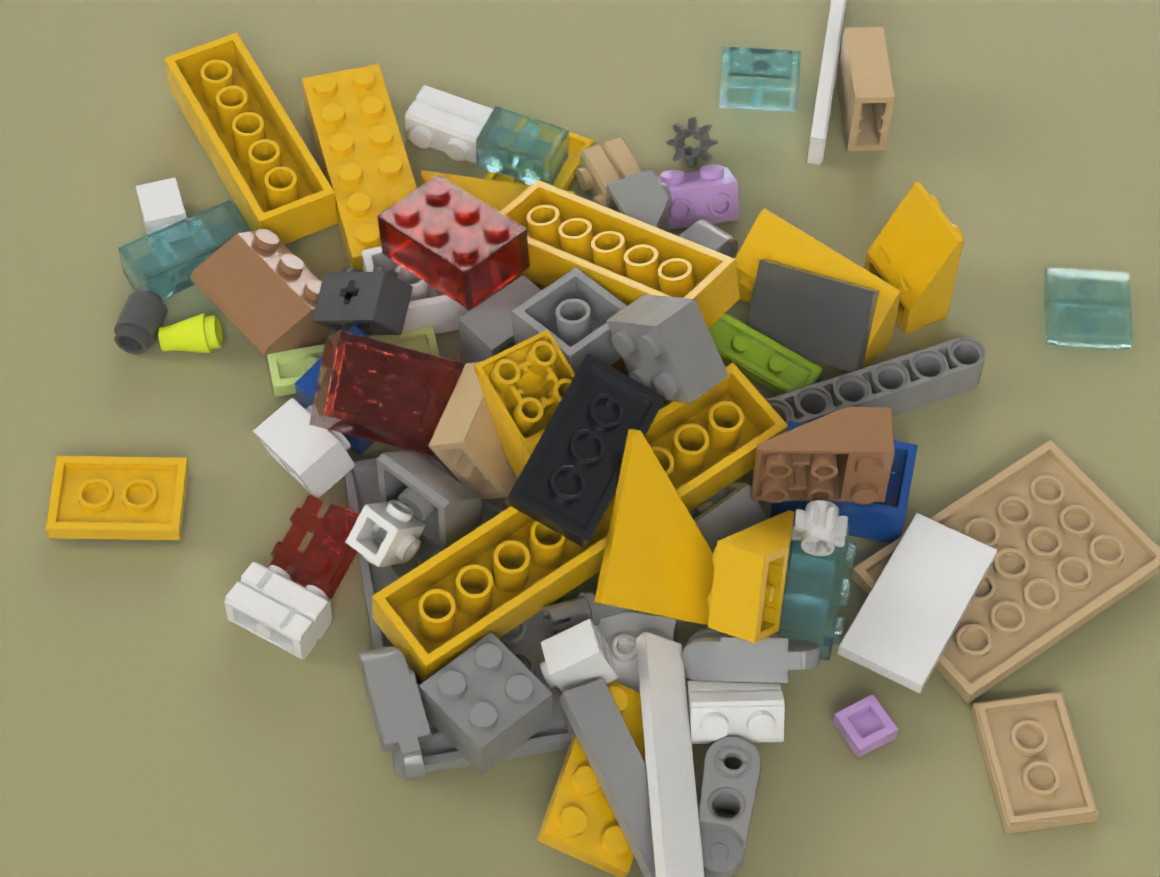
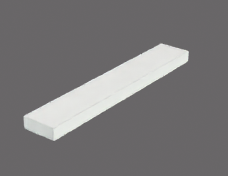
M831 0L808 150V164L820 165L821 162L823 163L847 0Z
M643 632L636 638L655 875L656 877H705L685 671L681 658V653L683 652L682 644Z

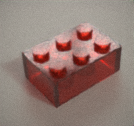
M439 174L377 216L382 254L468 310H471L530 267L527 229Z
M340 330L325 342L309 425L434 456L435 453L428 445L465 363Z

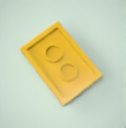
M56 456L46 523L48 538L181 540L189 472L188 459L184 457Z

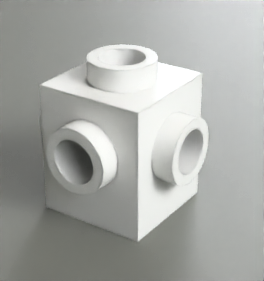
M390 500L389 502L365 504L345 543L377 567L406 563L418 551L420 547L419 537L426 525L413 516L414 511L408 505L400 501Z

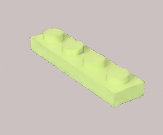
M433 326L402 331L401 335L370 336L375 343L412 374L441 369V359ZM336 342L267 354L274 396L296 394L295 382Z

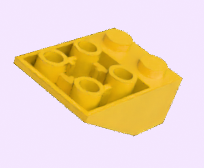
M920 181L913 184L870 246L864 269L901 291L895 323L904 335L947 318L961 252L964 246V237L960 228L949 221L941 210L937 198L934 195H930Z
M548 329L474 366L504 454L517 477H519L575 375Z
M788 510L717 541V546L712 556L714 567L713 584L707 599V607L710 610L708 628L754 644L779 632L795 516L794 511Z

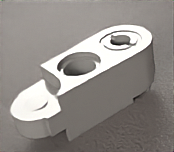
M704 628L690 636L681 653L685 678L694 681L788 683V670L809 669L820 664L819 644L805 640L788 639V637L778 635V632L754 644L710 628Z
M393 646L360 652L358 656L362 678L382 752L397 749L406 781L425 776L419 743L428 741V735H431L414 671L409 672L403 653L400 649Z
M725 737L716 740L708 748L705 756L699 806V825L704 875L706 877H732L737 872V869H741L758 788L761 757L753 744L740 737ZM734 756L740 759L742 765L736 770H731L725 766L724 760ZM728 810L735 816L732 818H722L715 812Z

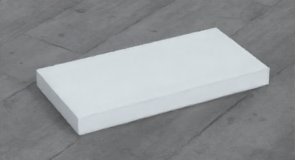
M916 513L840 643L838 654L920 694L994 562L998 550Z

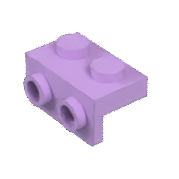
M710 164L702 166L700 171L684 173L681 170H668L662 172L660 177H657L660 183H666L672 197V205L668 208L670 230L690 227L701 219L714 224L735 221L740 218L738 181L727 167Z

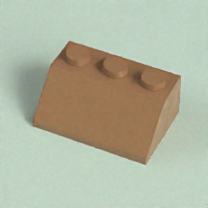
M269 229L235 234L191 273L190 279L264 355L326 343L331 330L312 321L322 282Z

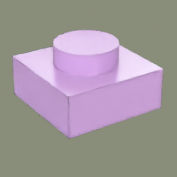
M873 694L835 713L833 718L834 726L857 758L896 739L899 730Z

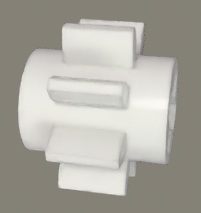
M815 500L809 502L806 505L805 511L796 510L792 539L801 540L802 550L810 555H830L834 552L835 546L844 547L848 516H839V508L829 501Z

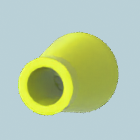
M207 312L175 324L159 327V343L163 352L213 353L214 349L223 347V330L218 315L209 316Z

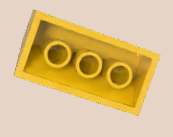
M764 208L759 213L735 258L740 299L751 303L759 261L762 259L772 260L879 290L862 368L870 366L892 342L901 291Z

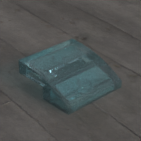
M1059 268L1045 269L1044 309H1046V345L1129 349L1132 346V310L1128 273Z

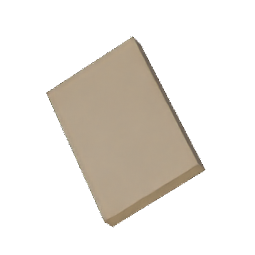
M1062 691L973 703L971 713L1005 834L1096 822L1099 816Z

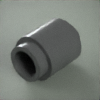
M150 291L134 292L129 295L114 327L116 334L114 340L118 347L128 353L139 355L145 353L148 348L153 346L158 336L159 327H162L168 313V309L160 296Z

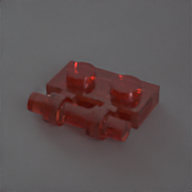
M308 495L302 507H297L290 518L292 525L283 541H277L271 551L273 559L269 566L275 565L284 571L287 570L288 566L294 567L295 569L290 576L291 581L304 588L307 585L316 586L329 599H332L357 554V551L345 542L360 513L331 503L324 517H318L317 514L323 502L315 496ZM307 532L314 534L305 551H299L298 548Z

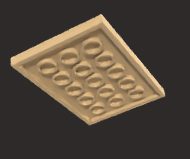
M1049 440L930 517V519L998 550L994 562L936 664L935 669L969 704L1160 572V547L1052 440ZM903 536L853 567L851 578L867 595L870 594Z

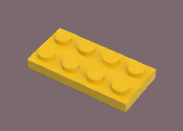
M611 681L606 685L646 764L640 692L616 681ZM573 733L536 841L616 877H625L630 871L634 855L575 733Z

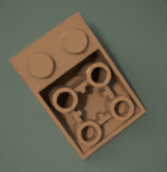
M844 407L758 444L751 500H764L769 503L825 500L855 502L862 505L884 502L895 454L891 407Z

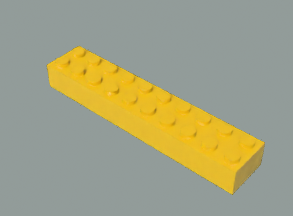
M734 363L725 367L729 375L727 378L691 404L673 401L660 409L645 435L647 442L689 512L754 469L757 445L786 433L788 429L786 422ZM616 492L585 548L510 506L372 596L373 620L393 646L401 650L406 663L422 683L490 632L498 639L540 612L543 606L552 604L600 572Z

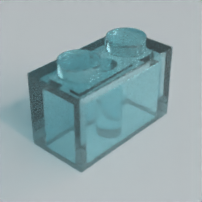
M723 46L719 107L796 111L800 84L801 51Z
M495 106L476 138L477 166L483 167L490 172L501 173L522 180L529 185H532L537 180L553 185L569 156V130Z

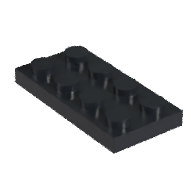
M587 353L504 503L585 548L617 490L628 429L640 430L645 437L665 397Z

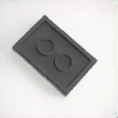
M762 259L759 261L746 325L808 360L853 372L863 367L879 290L772 260Z

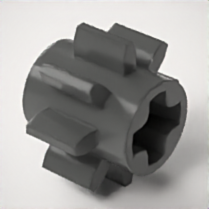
M696 117L689 118L687 129L679 123L674 124L673 129L678 134L675 139L666 141V144L674 146L677 152L673 160L677 161L682 158H688L689 168L696 166L697 156H700L704 161H710L712 157L708 149L710 146L718 144V140L710 139L708 133L712 125L707 124L703 127H698ZM692 132L693 139L700 140V147L694 148L693 152L692 146L685 145V138L691 137Z

